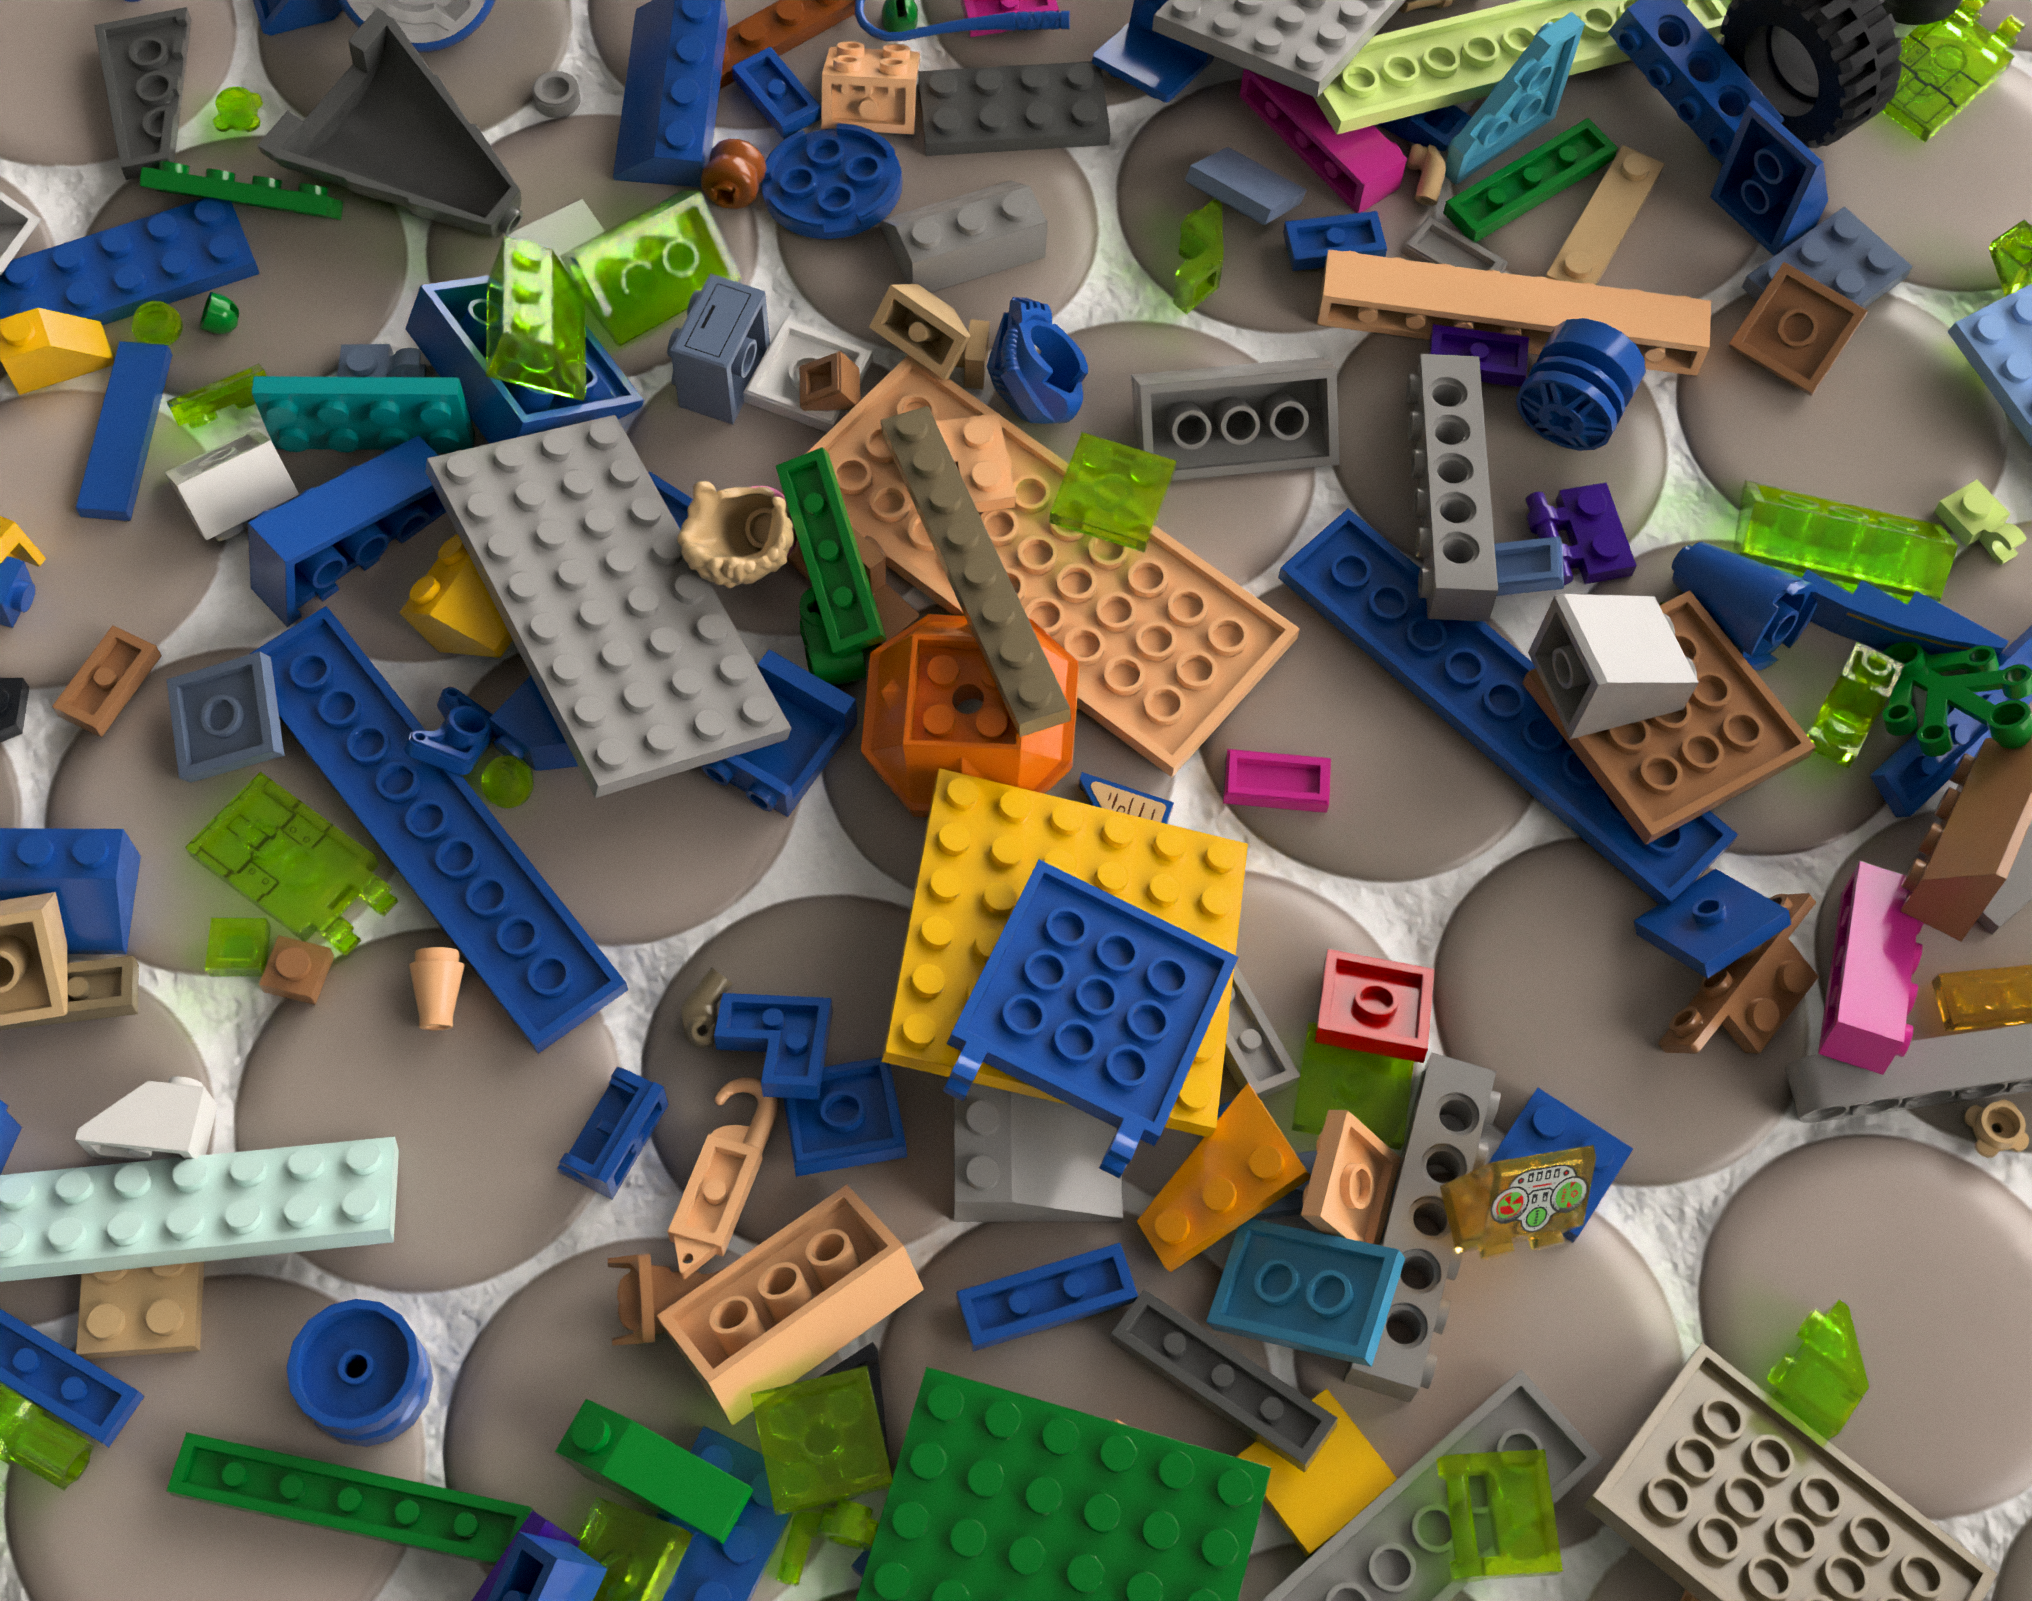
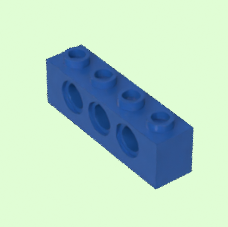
M1638 0L1625 10L1608 31L1620 50L1630 57L1646 76L1648 82L1662 94L1675 109L1679 118L1688 124L1706 145L1710 154L1717 158L1722 165L1749 103L1755 100L1781 124L1785 121L1682 0Z

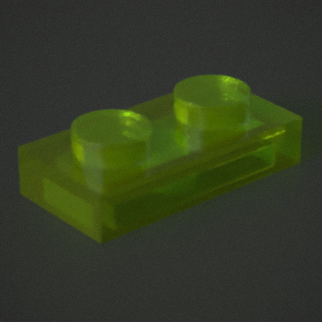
M257 364L166 402L178 426L188 423L191 429L197 428L218 418L216 411L235 404L237 409H244L255 405L256 403L252 396L254 376L267 375L262 366Z

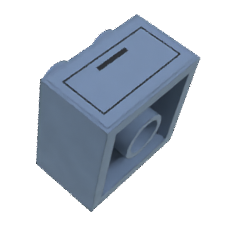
M711 273L702 290L694 291L688 304L687 319L681 329L676 328L672 332L667 347V355L672 358V384L676 386L679 407L732 425L734 424L744 404L743 392L770 345L765 291Z

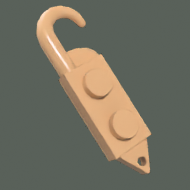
M741 1077L732 1080L724 1085L715 1097V1103L721 1106L730 1096L736 1093H749L757 1099L758 1106L750 1126H722L708 1134L667 1231L670 1242L675 1243L682 1279L689 1277L715 1255L724 1257L762 1163V1153L777 1119L779 1103L777 1097H763L761 1080L757 1078ZM686 1260H693L691 1263H684Z

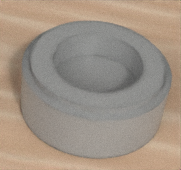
M547 72L538 77L532 87L535 107L541 114L547 117H566L579 107L581 98L578 83L572 75L566 72Z

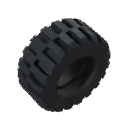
M1732 0L1722 22L1720 31L1724 35L1720 41L1722 48L1785 119L1782 125L1808 148L1828 146L1884 110L1896 92L1897 81L1900 79L1902 62L1898 60L1902 52L1900 38H1895L1893 29L1896 27V23L1892 14L1887 15L1882 3L1885 2L1884 0Z

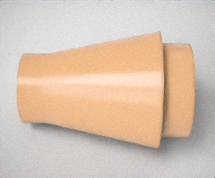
M444 947L418 949L415 951V962L410 963L409 968L419 1013V1028L434 1031L452 1029L454 1010L465 964L460 962V952L456 949Z

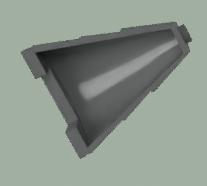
M379 7L373 11L348 40L353 64L305 120H301L287 110L257 145L263 155L286 169L349 188L351 192L409 208L415 216L489 237L497 238L503 233L510 235L523 218V211L520 210L521 191L478 126L468 122L439 76L432 73L396 20L389 17Z

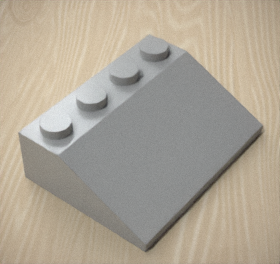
M972 1083L964 1101L954 1097V1222H1123L1122 1176L1119 1179L1099 1169L1118 1128L1071 1105Z

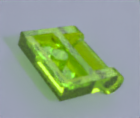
M1545 1449L1453 1454L1436 1459L1438 1478L1445 1479L1455 1556V1560L1449 1562L1452 1582L1467 1583L1487 1579L1554 1576L1563 1572ZM1484 1475L1495 1551L1494 1557H1479L1468 1480L1470 1476Z

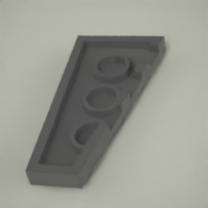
M187 7L94 25L120 167L126 180L140 177L141 167L159 169L160 161L173 163L175 161L192 20Z

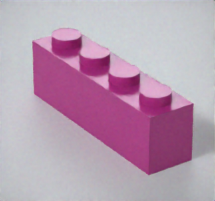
M1245 68L1243 69L1239 96L1355 213H1362L1400 189L1407 158L1403 155L1400 147L1396 143L1389 141L1374 125L1337 135L1313 96Z
M1859 861L1841 893L1818 1054L1884 1075L1896 1055L1903 1057L1911 1043L1913 1026L1906 1024L1907 1015H1909L1914 1006L1918 993V985L1911 982V977L1916 971L1922 955L1923 945L1916 942V935L1919 934L1924 923L1901 912V908L1909 893V890L1901 887L1906 875Z

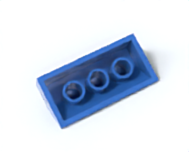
M652 0L636 9L613 171L614 180L702 188L700 181L702 171L709 163L713 146L728 28L725 0Z
M0 828V901L56 892L67 940V954L126 955L141 855L124 829Z

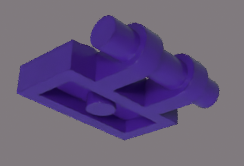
M1607 482L1559 490L1555 500L1558 507L1556 509L1548 505L1543 492H1534L1526 497L1525 501L1529 510L1526 519L1530 531L1533 534H1537L1539 539L1558 537V531L1566 530L1571 546L1562 543L1564 585L1574 580L1571 571L1573 568H1579L1584 584L1633 575L1637 565Z

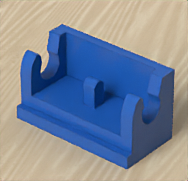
M616 1067L612 1073L609 1087L569 1153H564L557 1168L560 1174L611 1200L615 1197L669 1105L664 1086L656 1082L652 1083L621 1067Z

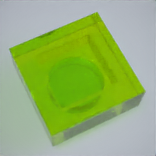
M211 918L205 970L210 977H251L263 975L267 965L271 925L267 918Z

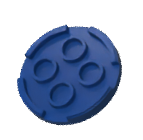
M837 123L836 129L818 130L807 134L801 130L779 143L765 161L767 168L762 181V193L768 212L781 226L805 237L838 239L862 233L880 223L891 213L899 201L902 192V172L899 160L895 155V149L879 134L857 125Z

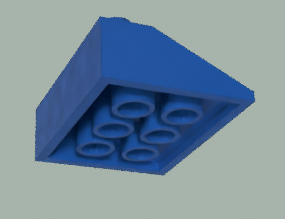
M543 268L420 285L405 329L440 377L459 378L470 418L489 444L616 415L620 419L642 407L644 399Z

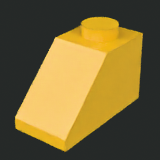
M42 308L31 309L0 319V360L19 395L98 371L114 364V357L100 321Z

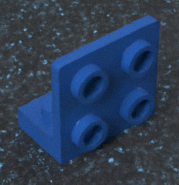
M1134 0L1130 21L1093 53L1092 64L1107 71L1111 76L1120 78L1146 92L1150 97L1168 103L1213 62L1214 56L1152 30L1154 14L1168 0Z

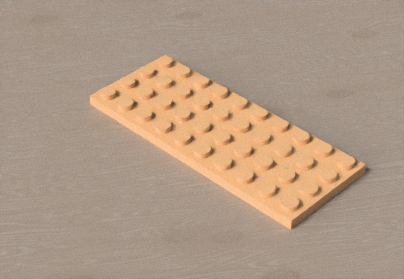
M907 355L807 453L821 447L829 453L852 527L863 537L871 536L880 544L886 554V566L952 615L965 616L883 437L880 420L925 406L929 407L935 421L995 414L997 412L951 379H942L917 360ZM999 414L1016 496L1015 508L978 513L1028 618L1037 623L1079 662L1077 707L1170 777H1173L1297 640L1300 628Z

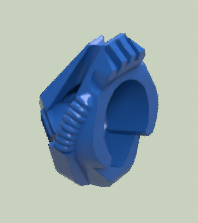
M1012 297L1009 312L1003 313L986 366L994 389L1023 421L1035 424L1068 423L1075 417L1082 405V381L1088 374L1086 358L1081 349L1057 324H1052V313L1048 304L1025 297ZM1035 346L1040 349V354L1036 351Z

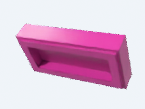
M1227 749L1223 804L1327 813L1330 800L1331 758Z

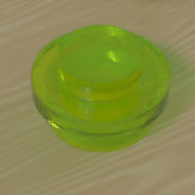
M150 301L144 303L134 313L132 331L139 343L169 346L182 333L183 322L179 313L164 302Z
M505 755L493 759L487 765L481 777V788L485 797L502 808L521 806L529 799L533 791V775L529 766L522 759L513 755Z

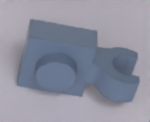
M390 344L341 345L337 377H426L427 366L426 364H420L421 351L417 348H403L394 354Z

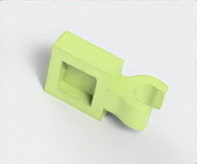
M1978 479L1940 500L1934 511L1966 546L1979 540L1987 549L1992 559L2000 565L2016 557L2018 552L2014 548L2024 543L2027 539L2017 526L2005 523L2010 516L2009 511Z

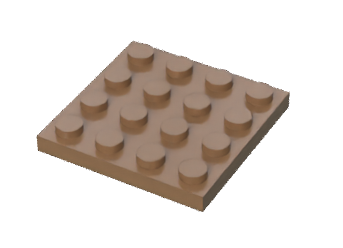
M1690 590L1660 605L1663 614L1668 615L1674 625L1675 637L1685 657H1689L1692 660L1697 671L1699 683L1683 710L1570 739L1536 668L1527 672L1522 682L1645 845L1807 759L1816 748L1814 743Z

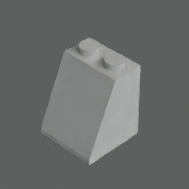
M1561 594L1554 596L1528 651L1570 739L1683 710L1699 683L1694 663L1689 657H1685L1675 637L1674 625L1670 617L1663 614L1655 596Z

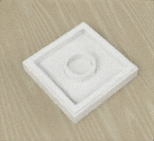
M783 319L743 392L744 402L824 432H829L843 418L846 410H802L800 408L799 366L841 351L858 366L861 384L873 361V350Z

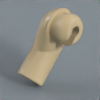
M1414 144L1411 146L1407 166L1412 170H1421L1415 200L1420 204L1428 206L1437 205L1446 173L1445 161L1435 146L1429 144L1428 147H1424L1421 144Z

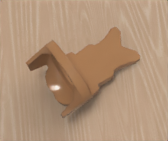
M650 1253L608 1258V1267L630 1269V1272L620 1280L617 1299L619 1302L618 1314L622 1325L627 1330L634 1331L633 1334L612 1338V1346L655 1342V1335L667 1333L658 1320L657 1315L723 1269L709 1274H700L696 1270L686 1279H682L680 1271L671 1272L669 1266L651 1265Z

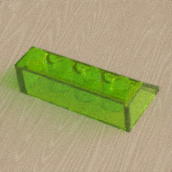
M1745 480L1742 489L1734 540V549L1738 555L1771 567L1775 566L1793 570V575L1801 578L1808 569L1823 578L1843 582L1842 587L1851 592H1854L1861 580L1881 591L1893 593L1892 597L1905 604H1908L1916 590L1940 603L1958 548L1955 541L1939 523Z

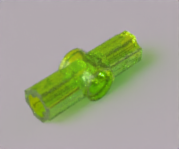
M0 1385V1460L6 1464L13 1461L65 1491L70 1484L78 1481L87 1468L94 1445L62 1424H57L43 1416L44 1411Z

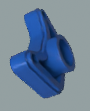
M447 687L442 690L437 703V707L445 719L444 722L434 731H415L410 733L404 750L412 758L458 775H466L473 770L495 738V733H493L489 720L493 714L458 689Z

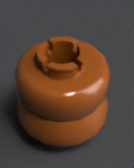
M729 138L719 141L712 148L709 163L702 171L700 181L703 191L709 199L720 207L729 209L747 207L756 199L759 184L765 177L766 162L760 151L745 140Z

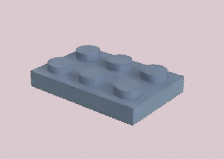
M1844 206L1748 274L1742 288L1758 301L1782 263L1786 262L1854 303L1866 308L1905 280L1913 266Z

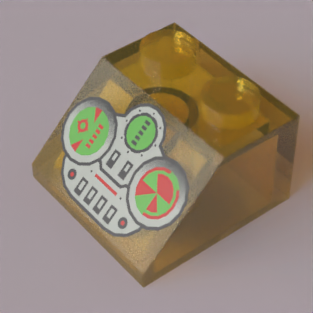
M1594 1146L1491 1162L1440 1186L1456 1253L1478 1250L1481 1260L1515 1252L1514 1243L1529 1241L1531 1250L1549 1248L1565 1243L1562 1233L1584 1225L1596 1161Z

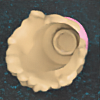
M700 481L693 485V500L687 509L688 518L682 524L681 531L677 537V541L682 547L681 554L689 564V568L697 570L699 577L714 582L717 585H725L728 588L742 583L746 585L753 584L770 572L778 571L782 565L786 564L787 558L792 553L798 540L785 496L780 491L768 486L733 487L716 492L713 484L707 481Z

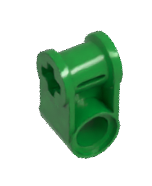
M813 587L807 589L802 594L799 609L801 616L800 634L805 647L809 672L833 686L866 679V668L862 650L841 658L833 654L823 619L820 618L821 613Z

